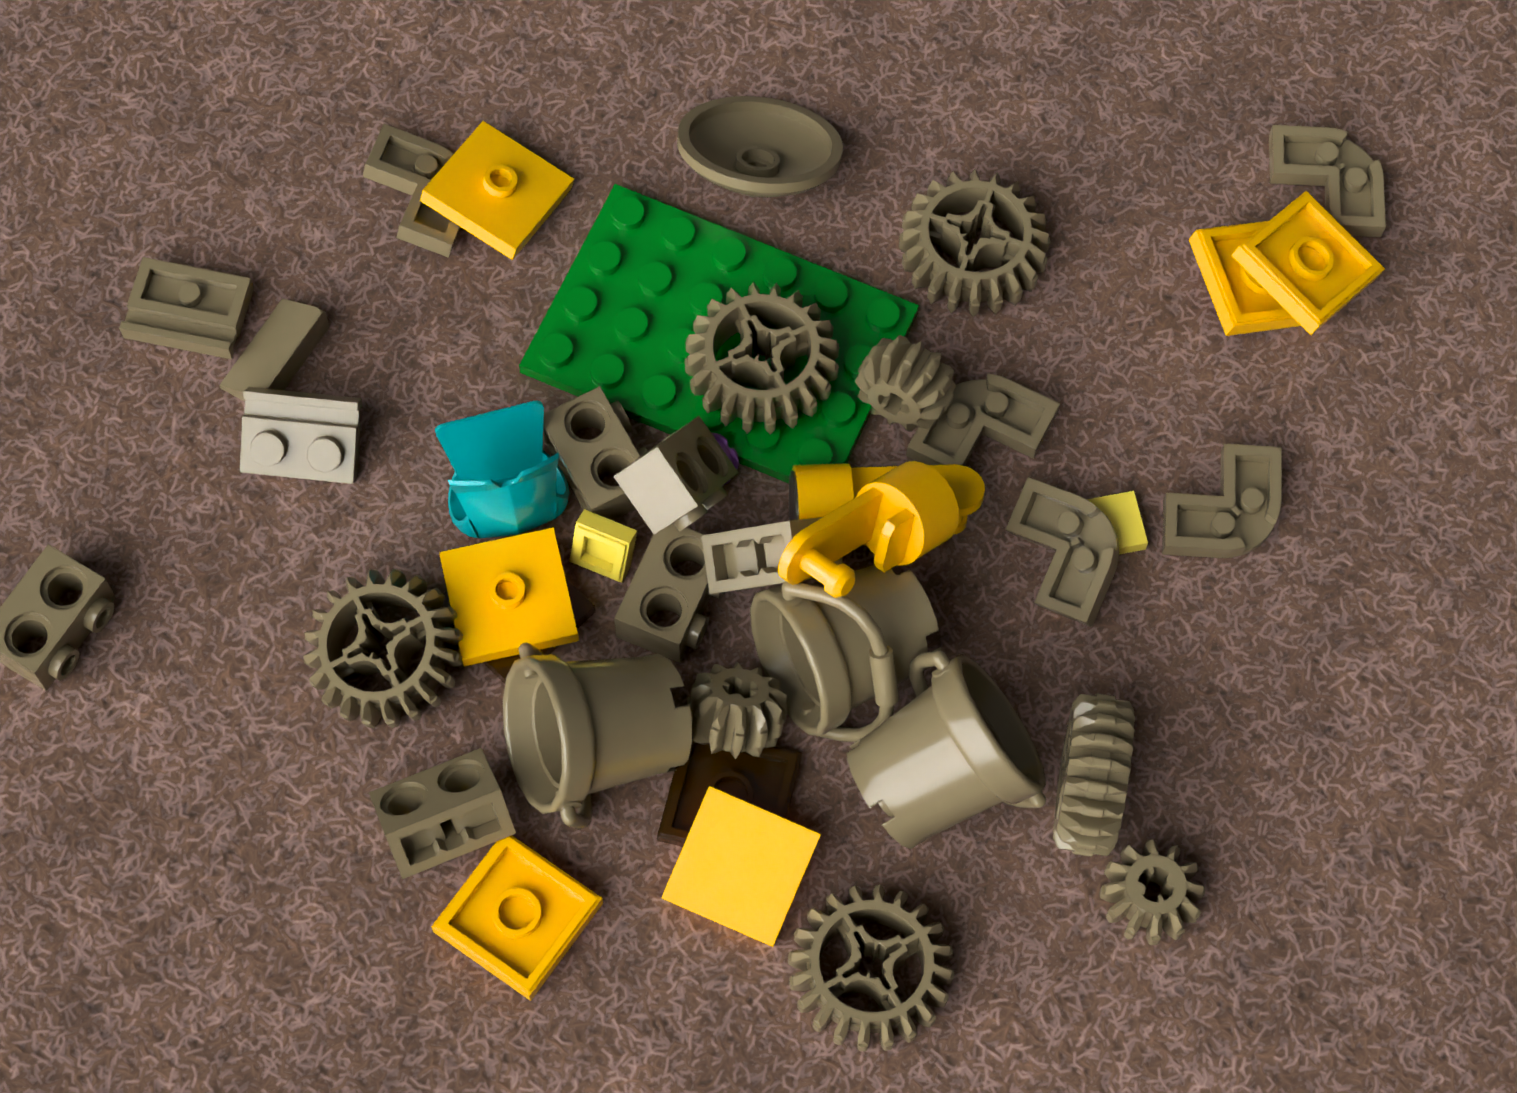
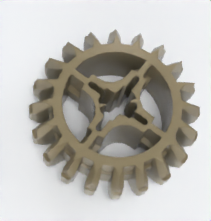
M976 169L970 173L968 181H961L953 171L947 178L946 187L932 180L928 186L927 195L916 194V197L912 200V211H907L903 216L902 229L904 231L899 236V249L904 253L902 256L904 272H913L911 282L914 285V289L930 285L927 294L930 304L941 299L944 294L948 296L947 308L950 313H953L958 308L959 301L969 302L968 310L974 317L979 313L981 302L987 301L988 307L996 315L1002 308L1003 297L1016 306L1022 298L1023 290L1032 292V289L1035 288L1038 280L1037 274H1041L1046 268L1048 259L1046 252L1049 250L1050 237L1048 233L1044 232L1047 224L1045 214L1035 213L1037 203L1034 196L1019 199L1021 188L1018 181L1004 188L1000 186L1001 178L998 172L990 178V182L980 181V175ZM962 212H970V213H968V214L961 215V216H960V215H954V214L962 213ZM992 217L1002 221L1012 231L1016 239L1009 237L1010 232L999 228L993 222ZM982 228L978 243L974 244L971 254L967 255L968 245L972 239H975L978 229ZM932 243L940 246L939 251L951 255L955 259L957 267L950 265L941 258ZM986 267L997 268L990 271L977 272Z
M753 282L748 288V296L741 297L731 287L729 292L726 293L727 305L711 299L707 305L708 316L697 315L693 322L695 334H689L686 338V352L689 355L685 358V372L688 376L693 377L690 380V389L694 396L704 395L702 401L706 412L710 413L722 408L720 412L721 422H723L725 427L737 417L742 418V429L747 434L753 429L754 422H764V428L771 435L776 429V420L783 419L793 429L798 424L797 411L813 417L817 412L816 400L827 401L831 395V384L829 382L837 379L839 368L835 361L839 357V344L837 340L831 339L833 337V326L830 320L819 321L821 309L817 303L802 308L803 296L799 290L787 299L782 298L781 288L777 282L770 289V294H759V288ZM739 332L740 345L729 350L728 357L716 361L715 358L721 346L731 336ZM752 346L757 354L755 359L752 358ZM759 355H764L765 361H759ZM807 355L808 363L797 378L785 385L784 371L795 365V359ZM769 357L771 358V368L767 362ZM746 386L755 387V388H757V389H759V390L749 389V388H745V387H746Z
M369 569L366 586H362L353 576L347 577L346 587L349 592L342 597L334 590L327 591V598L334 605L328 613L322 609L312 610L313 618L322 624L321 629L304 632L305 640L318 647L303 656L304 663L307 666L318 669L309 678L310 684L317 690L326 689L322 696V702L329 708L340 706V716L350 722L360 715L361 722L366 727L375 728L382 716L385 723L394 728L400 724L401 710H404L414 721L421 720L422 710L418 703L425 699L434 707L440 706L441 699L434 692V689L439 683L446 688L455 686V679L445 671L446 666L456 667L463 664L462 656L458 652L448 649L458 645V642L463 639V634L459 629L450 627L457 618L456 611L451 606L442 607L445 596L439 589L434 588L427 591V582L418 575L406 582L405 574L399 569H392L386 581L378 570ZM400 606L418 612L420 616L409 622L403 618L393 623H386L378 615L376 609ZM357 623L359 629L355 641L343 649L350 630ZM377 630L389 640L386 644L388 651L386 656L391 667L377 656L382 652L379 644L381 639ZM425 647L419 666L410 675L409 662L411 657L419 649ZM381 673L390 682L392 688L375 692L363 691L352 687L347 679L358 674L365 678L371 674Z
M1095 693V695L1081 694L1072 703L1061 757L1054 812L1053 839L1059 849L1072 851V854L1092 857V855L1108 856L1115 848L1125 809L1133 752L1135 716L1130 701L1116 699L1114 695Z
M880 884L874 886L872 900H863L862 891L856 885L849 888L848 905H844L835 894L828 895L826 897V906L830 916L818 909L811 908L807 913V920L814 930L797 928L794 933V941L804 949L790 951L788 956V964L790 966L803 970L790 976V989L795 991L810 990L798 1000L797 1008L800 1013H807L820 1007L821 1010L813 1020V1029L821 1032L827 1028L831 1021L836 1022L838 1025L834 1032L833 1042L837 1045H842L846 1041L849 1030L859 1032L857 1049L864 1052L867 1051L869 1046L870 1033H879L880 1045L883 1050L887 1051L893 1048L894 1035L892 1030L895 1028L898 1029L902 1038L908 1043L916 1039L917 1032L912 1018L922 1026L930 1028L935 1023L936 1016L928 1005L934 1007L946 1006L949 995L938 985L951 984L954 978V970L947 966L939 965L951 959L953 954L952 946L933 944L943 935V925L937 922L923 927L921 924L925 921L929 908L925 904H920L911 913L904 910L908 894L905 891H899L896 894L893 904L883 901L885 890L884 886ZM857 924H882L895 929L905 938L902 939L897 935L888 940H877L871 937L862 925L857 926ZM837 933H840L845 942L844 948L849 960L842 967L836 969L835 977L824 982L820 970V957L828 942ZM917 953L921 965V982L910 998L902 1002L897 994L898 985L895 982L893 972L903 966L907 958ZM861 954L863 957L872 956V963L876 957L883 961L880 975L881 980L879 977L870 978L869 972L866 977L858 972L860 970ZM855 993H864L872 997L879 1008L883 1007L885 1011L865 1012L856 1010L839 1001L837 997L842 996L845 998Z

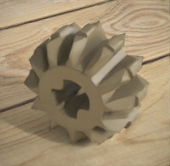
M901 335L894 341L882 338L871 349L858 369L859 374L855 380V383L860 388L858 398L862 402L872 405L871 414L882 415L887 419L890 426L896 422L911 432L917 426L923 429H930L934 422L940 419L942 413L946 412L953 400V392L956 388V384L952 380L954 369L949 365L941 363V353L928 351L925 349L922 341L912 344L906 337Z
M738 662L730 669L714 664L710 673L697 674L695 683L691 687L690 697H687L686 706L689 705L691 711L693 741L709 743L711 754L724 750L731 752L735 759L740 752H747L752 756L759 757L764 747H776L777 740L782 734L783 724L786 722L788 705L786 704L787 695L780 691L779 679L763 677L761 667L753 670L743 669Z
M1154 839L1146 841L1142 855L1134 847L1127 845L1120 854L1122 863L1110 861L1106 866L1104 874L1111 882L1102 885L1099 892L1100 899L1116 903L1106 914L1108 922H1118L1125 917L1130 920L1124 931L1126 939L1132 940L1139 928L1144 927L1146 928V939L1151 946L1159 943L1162 928L1168 936L1177 940L1185 932L1183 922L1196 923L1201 911L1193 902L1203 898L1205 887L1190 881L1199 869L1197 862H1187L1181 866L1176 863L1181 851L1178 845L1171 846L1166 856L1159 855L1158 845ZM1150 881L1162 887L1155 902L1147 900L1143 896Z

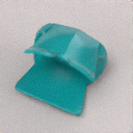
M530 401L443 423L435 428L436 436L455 470L452 479L448 480L450 485L448 493L449 515L453 524L467 536L490 538L520 535L556 519L566 508L570 493L566 478L558 466L559 453L550 456L543 450L544 406L541 401Z

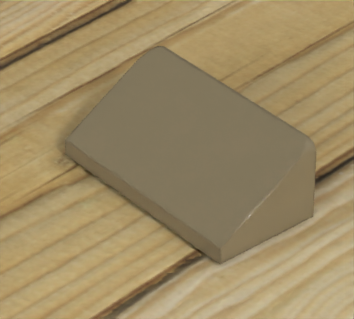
M282 298L219 387L244 402L243 391L248 387L285 390L330 327L326 312L315 306Z

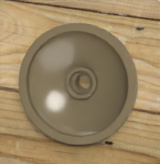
M735 96L705 102L690 110L682 118L677 134V147L682 158L698 175L721 188L750 197H783L812 190L826 182L837 172L843 154L841 137L827 120L802 106L766 97Z

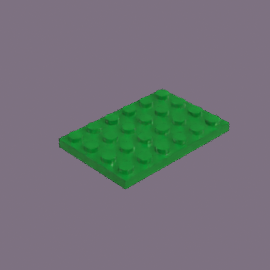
M614 184L521 360L519 369L520 373L577 397L600 386L609 403L619 401L628 418L670 435L700 416L710 432L718 433L728 440V446L736 450L740 464L789 484L790 471H792L793 465L848 463L872 409V405L862 402L858 398L860 388L855 383L859 374L858 369L871 349L882 338L893 341L899 335L907 338L918 315L919 305ZM753 282L758 286L759 294H770V289L777 282L781 288V297L785 299L799 290L803 296L802 308L817 303L821 309L819 321L830 320L833 326V337L831 339L837 340L839 344V357L835 360L836 364L839 365L838 376L835 381L829 382L831 384V395L827 401L816 400L817 412L813 417L797 411L798 424L793 429L783 419L776 420V429L771 435L764 428V422H754L753 429L747 434L742 429V418L739 417L725 427L723 422H721L720 412L722 408L707 413L703 408L702 399L704 395L694 396L690 389V380L693 377L688 376L685 372V358L689 355L686 352V338L689 334H695L693 322L697 315L708 316L707 305L711 299L727 305L726 293L729 292L731 287L741 297L748 296V288ZM739 332L731 336L721 346L716 355V361L728 357V351L740 345ZM752 346V358L755 359L757 354ZM759 355V361H765V356ZM807 355L795 359V365L784 371L785 385L797 378L808 363ZM769 357L767 362L771 368V358ZM746 386V387H745V388H749V389L759 390V389H757V388H755V387H750V386Z

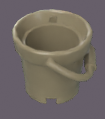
M875 564L855 570V584L847 595L834 598L825 592L824 585L820 582L791 585L786 581L780 586L755 593L750 606V618L757 655L766 677L779 679L780 691L787 695V714L795 725L805 731V733L841 742H856L893 716L894 705L899 702L897 684L909 678L911 660L921 653L928 652L926 636L939 631L937 619L928 596L911 570L896 575L892 568L884 573L876 568ZM939 647V648H937V649H935V650H932V651H938V650L941 651V647ZM875 697L876 704L879 706V714L872 723L861 728L839 726L847 720L852 709Z
M522 643L519 646L520 659L514 661L505 681L503 729L509 760L517 783L529 804L542 814L560 811L565 825L577 830L584 829L590 825L592 818L591 793L657 774L677 771L674 767L685 765L689 759L692 744V717L689 705L675 707L670 688L682 687L684 684L679 672L668 658L661 654L632 658L565 662L555 655H544L542 651L530 643Z
M938 650L921 653L912 659L909 667V678L916 698L872 732L851 744L849 747L852 750L847 752V761L852 777L869 808L879 804L882 810L892 817L883 823L882 826L901 846L909 849L1001 802L1018 808H1041L1046 804V797L1042 792L1046 785L1044 768L1026 728L993 679L976 661L963 654L949 660L943 651ZM936 666L937 669L931 673L932 686L928 688L924 669Z

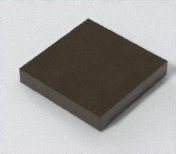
M692 730L689 759L685 765L675 767L677 771H674L657 834V841L680 847L684 846L709 786H713L787 818L802 753L780 747H764L759 757L752 756L747 752H740L735 759L731 752L724 750L711 754L709 743L693 741Z

